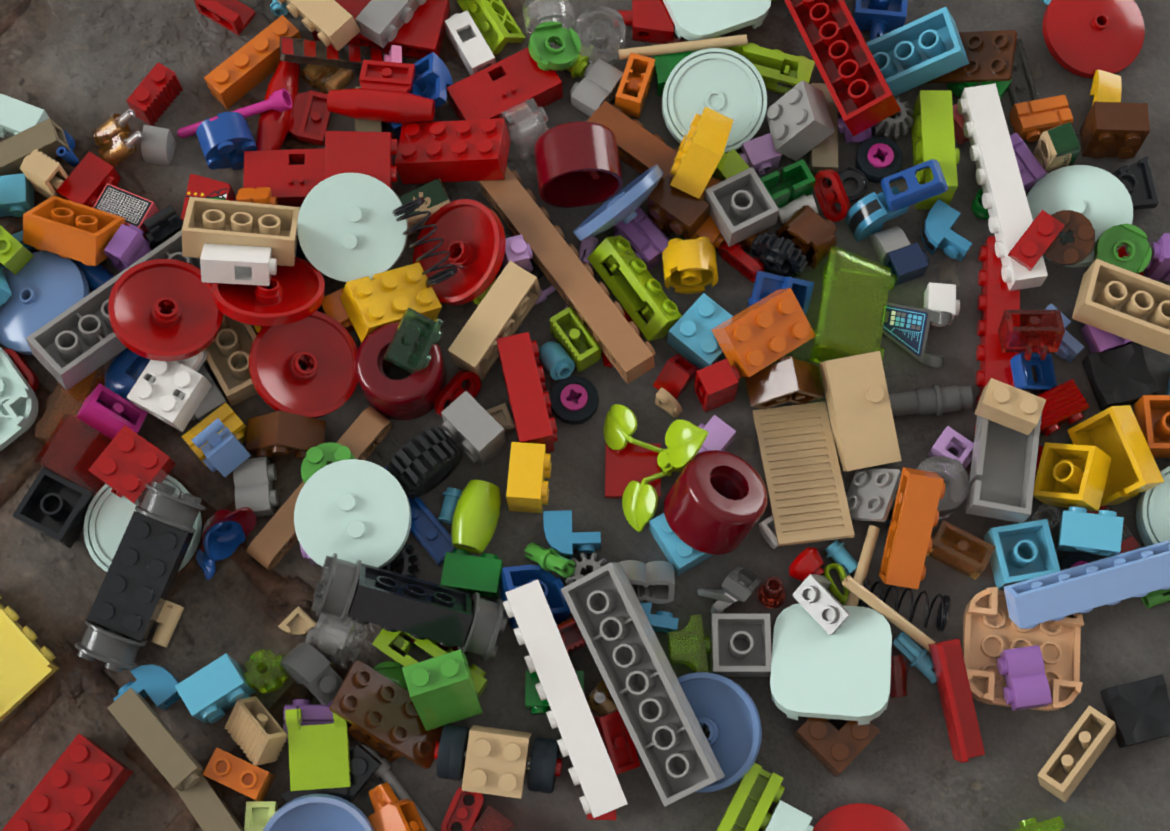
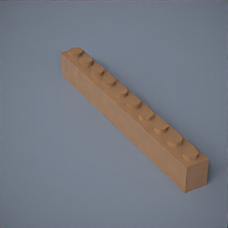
M506 167L505 180L479 181L484 197L513 235L522 234L524 241L530 244L532 260L567 306L573 308L601 347L602 352L625 382L629 384L654 368V356L656 353L652 345L648 341L643 342L639 337L640 332L633 321L628 322L624 317L625 313L617 301L613 303L608 297L609 292L606 286L594 279V272L589 264H583L580 261V256L572 243L569 245L566 243L561 228L558 225H552L546 209L543 206L539 208L535 203L536 198L529 188L525 189L521 185L522 180L518 173Z

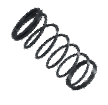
M420 197L396 208L392 213L394 214L393 216L402 215L396 221L429 213L419 223L404 231L403 235L424 228L435 227L429 234L409 246V248H413L428 242L442 240L432 250L415 260L418 262L435 255L448 253L442 261L422 272V275L450 267L427 279V285L432 286L451 278L458 273L457 265L454 264L439 266L449 258L450 252L440 251L431 254L444 242L443 238L425 240L437 230L438 226L430 224L418 227L431 216V212L422 211L409 215L425 203L424 197Z
M865 578L864 587L871 593H873L876 585L879 584L880 599L884 603L890 590L894 587L895 611L897 613L906 592L909 590L911 597L910 623H912L918 601L922 594L925 593L926 617L924 628H927L933 605L940 596L941 602L938 609L936 626L938 631L941 630L942 632L945 630L951 605L949 595H936L929 607V597L925 590L920 592L914 604L912 589L906 588L898 603V590L896 586L891 585L883 599L880 581L875 582L870 590L871 581ZM860 599L858 606L868 608V604Z

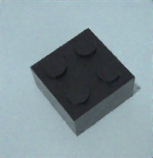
M43 467L12 516L22 524L71 549L84 528L85 515L95 495Z

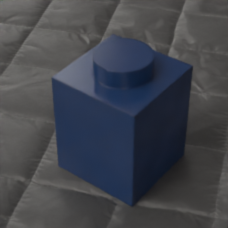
M917 242L888 252L884 265L894 286L924 276L929 266V258L926 251L921 250Z

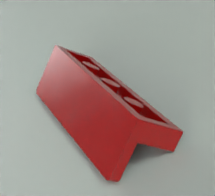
M955 638L931 643L928 645L953 758L961 763L969 762L968 758L985 755L960 640Z

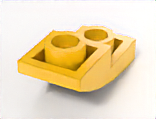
M1096 70L1090 91V96H1094L1093 103L1121 102V76Z

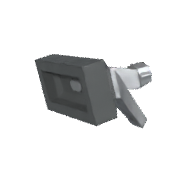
M739 564L725 578L721 585L723 587L722 590L698 588L697 594L716 599L717 601L710 608V613L723 614L724 609L737 601L746 602L763 579Z

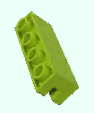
M754 762L749 772L741 779L716 831H758L759 828L765 830L772 816L768 812L772 801L778 803L784 792L785 787L781 786L784 778L774 772L772 774L762 769L761 765Z

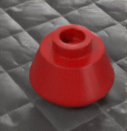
M807 547L789 566V576L803 582L810 574L823 575L825 570L822 567L825 563L818 549Z

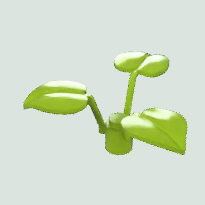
M614 404L609 408L604 422L603 434L607 446L612 450H622L629 441L632 444L658 452L657 463L663 469V472L644 478L641 483L638 481L629 482L623 493L622 507L628 523L636 531L642 532L646 524L654 516L658 505L656 490L653 486L648 485V483L664 476L670 477L672 472H682L684 467L698 453L709 432L690 421L676 420L669 426L665 435V444L668 449L659 448L634 439L631 435L637 429L635 414L624 405Z

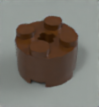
M808 205L796 210L775 233L779 238L784 237L795 243L794 247L801 249V254L807 257L805 260L808 262L807 266L812 267V269H815L837 244L835 236L837 227L831 220H824Z
M1063 210L1052 214L1051 216L1063 223L1065 227L1044 255L1053 263L1062 266L1075 265L1084 261L1091 254L1095 245V230L1090 220L1082 213L1073 210ZM1069 231L1074 233L1072 235V238L1075 239L1073 243L1067 242L1065 245L1060 243L1062 238L1059 237L1062 233L1067 234Z

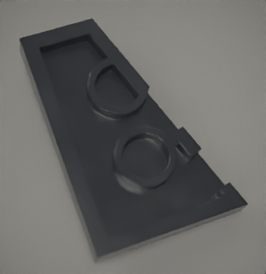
M1148 156L1140 159L1137 163L1123 166L1116 172L1111 173L1128 190L1133 210L1156 208L1159 204Z
M357 745L349 750L351 787L290 791L289 789L280 796L289 802L309 794H329L352 802L382 763L362 745Z

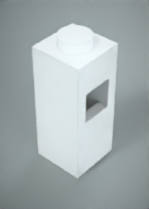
M468 11L454 14L445 20L447 36L470 75L496 63L495 56Z
M204 243L200 257L201 281L207 283L269 286L271 275H276L277 259L272 258L271 247Z

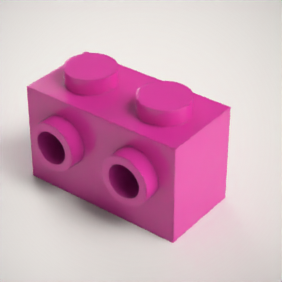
M99 383L85 399L75 420L112 441L124 425L138 433L148 413Z

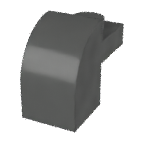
M305 642L299 643L278 663L297 684H304L323 706H326L336 696L343 683V679L330 666L331 662L317 649Z

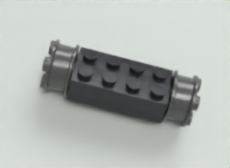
M153 481L152 485L145 484V487L148 489L141 506L135 507L136 511L133 512L90 613L85 620V624L88 626L82 641L75 643V647L79 650L77 654L79 657L89 661H94L96 658L106 662L105 667L116 672L137 667L134 660L140 646H146V640H149L195 534L194 522L199 511L206 508L200 505L201 498L182 492L177 495L174 493L176 488L162 482Z
M333 553L332 557L326 555L321 572V581L317 583L313 596L312 611H316L315 616L319 617L321 613L339 617L340 623H344L348 614V617L353 618L354 621L360 624L372 623L380 625L383 629L390 632L402 631L409 633L412 637L419 640L428 638L438 641L439 644L445 647L457 646V650L461 649L463 653L468 652L479 655L481 660L485 662L488 658L494 659L498 648V642H496L498 633L504 632L507 623V616H504L505 608L502 599H498L496 602L480 598V594L477 592L471 597V593L361 563V560L352 563L338 559L336 553Z

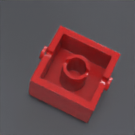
M124 425L88 471L112 488L111 492L119 498L123 496L134 505L141 506L148 490L145 484L152 485L153 481L163 482L176 464L158 447Z

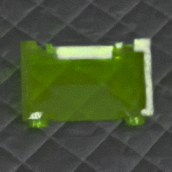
M831 246L824 266V283L815 329L816 336L814 337V346L811 347L809 361L821 363L880 351L883 361L884 348H880L888 291L893 290L895 274H891V268L846 249Z

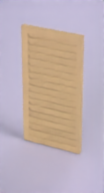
M826 402L753 410L752 414L778 546L853 538L855 534Z

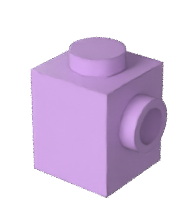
M771 133L742 143L741 153L739 154L750 168L753 167L759 175H765L772 171L773 168L779 167L782 156L781 153L775 150Z
M714 414L706 425L701 423L698 426L709 432L698 453L709 450L725 451L734 440L736 430Z

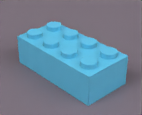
M943 7L867 42L894 96L969 64L955 20L947 7Z

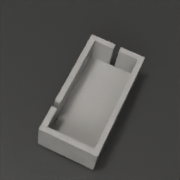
M1042 413L1037 426L1029 435L977 415L969 484L972 485L968 489L966 514L1023 523L1031 515Z

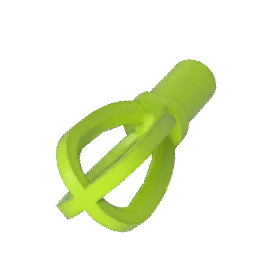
M831 563L824 568L823 576L832 583L828 588L839 599V603L846 606L850 590L843 586L844 595H842L834 584L829 570L835 569L841 582L847 577L846 572L840 564Z

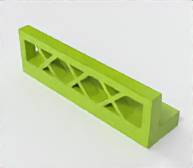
M457 0L462 10L469 12L493 55H498L507 43H522L525 39L524 34L502 0Z

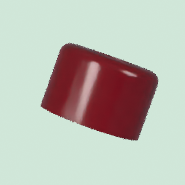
M589 121L564 123L545 131L535 142L534 156L539 194L546 203L564 208L590 206L612 198L621 190L623 180L617 141L614 133L605 125Z
M388 323L373 330L363 340L357 351L355 361L356 375L364 396L371 407L383 416L394 420L416 419L434 409L436 397L447 385V373L440 347L429 332L412 323ZM412 357L416 360V370L408 378L392 380L387 377L391 365L398 358Z
M720 450L704 451L695 455L684 467L667 493L664 500V514L672 531L688 546L707 554H726L740 546L763 515L767 506V491L758 472L742 458Z

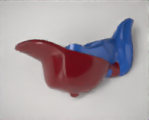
M244 507L235 511L220 509L213 513L206 521L202 532L203 544L196 554L197 562L203 570L206 580H210L216 572L215 562L230 557L255 528L257 519L251 508Z

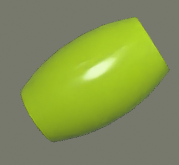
M470 480L456 503L452 517L451 540L453 547L474 554L483 553L494 535L500 516L501 497L498 486L482 480Z

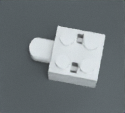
M204 350L193 357L179 361L150 360L126 398L145 412L183 432L212 387V384L202 374L198 373L207 358L206 351Z

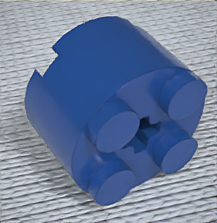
M223 112L217 114L218 119L211 122L209 118L204 120L198 126L196 134L209 169L232 168L233 170H240L244 168V151H257V145L244 116L238 112Z

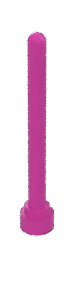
M281 89L273 92V95L268 100L231 112H238L244 118L272 109L283 112L292 108V99L286 89ZM218 116L210 118V122L218 119ZM203 121L180 128L177 131L178 136L186 138L195 135L198 126Z

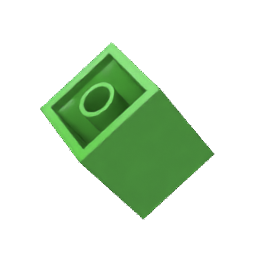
M461 649L402 667L410 698L426 731L483 714L467 657Z

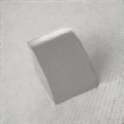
M144 125L142 131L144 137L141 139V151L144 161L170 166L177 145L170 129Z
M898 226L869 235L881 264L885 262L888 252L910 245L907 236Z

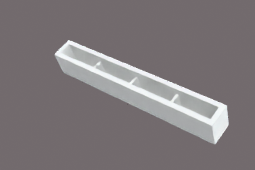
M996 83L964 88L961 98L957 101V108L959 114L963 115L964 135L970 141V158L976 163V181L978 185L982 186L983 207L988 209L990 216L988 226L990 232L995 235V253L998 258H1001L1002 279L1004 282H1007L1009 291L1039 287L1048 276L1043 256L1031 271L1008 256L1009 252L1031 225L1033 219Z
M539 580L505 592L507 601L503 602L508 618L514 617L518 628L513 629L519 646L525 644L529 655L525 656L524 659L530 673L535 671L537 673L540 683L535 684L539 697L541 701L546 699L551 710L546 712L551 728L558 727L562 739L557 740L562 756L564 758L569 755L573 767L569 768L568 771L574 786L580 784L584 796L579 797L585 814L592 813L593 818H596L627 805L628 803Z

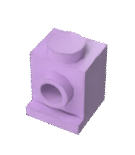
M522 234L505 238L506 246L502 262L503 267L505 268L508 262L512 261L528 272L533 271L530 261L533 258L530 244L524 241Z
M947 426L927 455L931 458H936L957 472L960 466L966 469L971 462L972 453L970 452L973 449L974 443ZM948 450L954 451L956 453V456L950 453Z

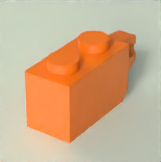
M388 782L380 784L368 792L374 809V813L368 816L374 831H427L414 802L407 798L398 800Z

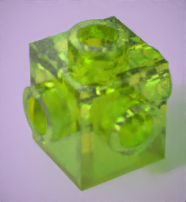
M271 649L256 651L250 655V660L244 663L248 670L244 673V676L251 688L256 687L263 694L278 690L283 686L282 683L289 680L285 670L278 664L283 659V656L281 654L276 655ZM268 666V670L265 673H259V670Z

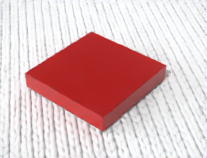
M627 443L622 450H612L605 444V498L622 499L629 482L638 481L641 483L644 478L660 473L661 467L657 463L659 453L632 443ZM648 443L661 448V443ZM661 478L648 483V485L655 488L658 499L661 497Z

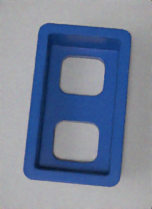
M935 159L925 161L881 180V187L891 212L948 190L941 166ZM931 168L934 179L928 183L919 184L916 173L923 169ZM900 178H905L908 189L902 193L893 194L890 183Z
M1021 352L1010 360L1014 387L1023 390H1050L1057 386L1051 354ZM1031 366H1034L1036 369L1038 383H1035L1033 380Z

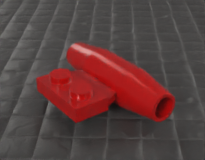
M280 60L267 87L264 101L268 100L273 95V92L286 89L292 99V108L283 112L272 109L260 113L257 127V151L280 150L288 132L299 141L324 145L325 131L328 129L332 113L327 110L328 94L311 90L298 93L300 65L293 60Z
M363 60L359 77L361 88L329 90L327 110L328 112L358 120L400 124L427 122L434 119L435 101L409 93L412 91L415 64Z

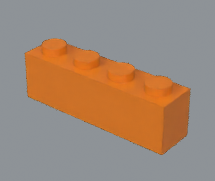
M281 15L204 77L210 93L226 109L231 107L272 74L280 60L290 59L294 56L282 53V37L293 39L294 55L304 48L299 30Z
M906 467L902 469L878 574L885 584L918 589L920 581H923L925 578L926 565L924 563L926 554L931 552L933 543L931 533L939 520L938 503L939 499H942L945 494L944 479L936 472Z

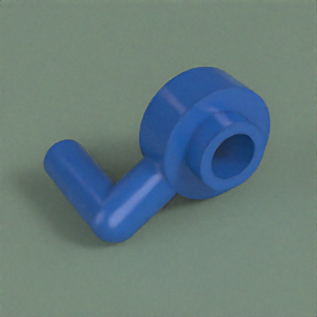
M63 130L70 151L61 146L57 149L56 153L59 158H62L70 166L75 167L79 164V159L73 152L75 141L69 133Z

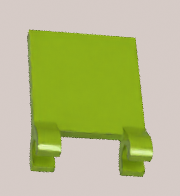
M301 709L285 710L288 730L290 791L351 787L348 721L333 713L334 723L302 726Z

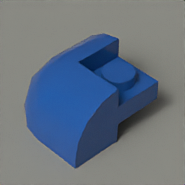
M432 52L414 63L415 76L412 91L409 93L433 99L435 101V108L446 102V87L452 85L453 81L444 62Z
M757 271L752 297L748 298L747 308L776 290L791 288L806 316L814 282Z
M128 348L124 349L110 363L105 373V387L131 402L126 397L151 359L142 357Z
M540 565L503 567L500 576V598L503 602L507 601L505 592L539 580L556 625L568 617L571 610L560 590L564 587L560 577L556 579L550 572L541 569ZM509 618L511 629L518 628L515 618Z

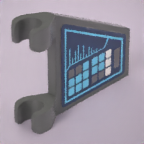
M880 300L875 328L921 363L938 368L944 364L945 356L926 352L931 322L947 325L952 321V313Z

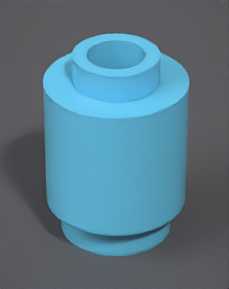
M549 341L541 346L539 360L550 376L555 380L569 377L574 371L575 363L564 347L554 341Z

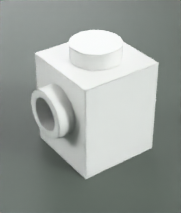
M929 282L924 292L923 308L951 312L953 320L960 311V300L956 299V285ZM931 322V325H933V326H937V327L946 326V325H941V324H937V323Z

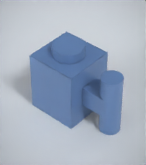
M219 418L192 439L198 448L203 446L201 450L206 456L203 462L213 473L218 470L224 477L251 456L244 445Z

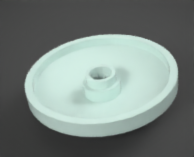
M1072 165L1056 169L1040 179L1027 195L1033 221L1041 210H1044L1049 215L1063 210H1073L1082 213L1090 220L1095 230V243L1105 230L1116 225L1133 223V204L1128 190L1117 177L1098 167ZM1070 231L1067 234L1062 233L1059 237L1062 238L1060 243L1062 245H1065L1067 242L1073 243L1075 239L1072 238V235L1074 233ZM1094 247L1091 254L1084 261L1065 267L1090 266L1094 262ZM1043 254V258L1046 259V260H1048V261H1050V260Z

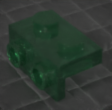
M407 308L383 359L412 374L425 369L432 357L429 353L433 344H437L443 333V330L440 329L443 320L439 318L432 320L411 308Z

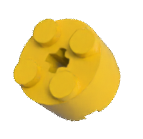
M708 237L689 240L674 238L668 241V246L662 252L666 288L669 289L671 286L679 294H694L705 291V286L710 283L712 287L717 284L716 252Z

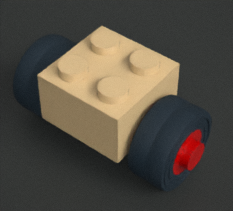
M445 725L440 742H436L434 759H437L436 773L438 778L461 781L463 778L462 791L519 799L522 798L524 793L527 770H529L528 790L552 793L556 776H561L563 759L558 758L559 745L556 739L536 737L531 757H529L532 733L473 725L470 730L467 727Z

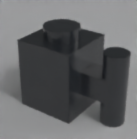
M171 204L143 222L148 230L144 234L153 247L162 244L181 231L183 222Z

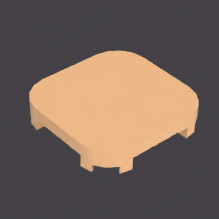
M990 587L977 593L966 605L963 616L962 653L972 697L988 705L1011 707L1004 700L1003 687H1006L1004 675L1000 676L998 672L997 658H1000V653L1006 649L1039 645L1044 661L1045 674L1050 687L1052 703L1046 707L1032 708L1031 710L1056 711L1071 704L1077 695L1080 694L1083 682H1080L1081 627L1084 625L1082 614L1075 613L1059 621L1050 620L1039 623L1034 628L1020 629L1009 618L1004 590H998V587Z

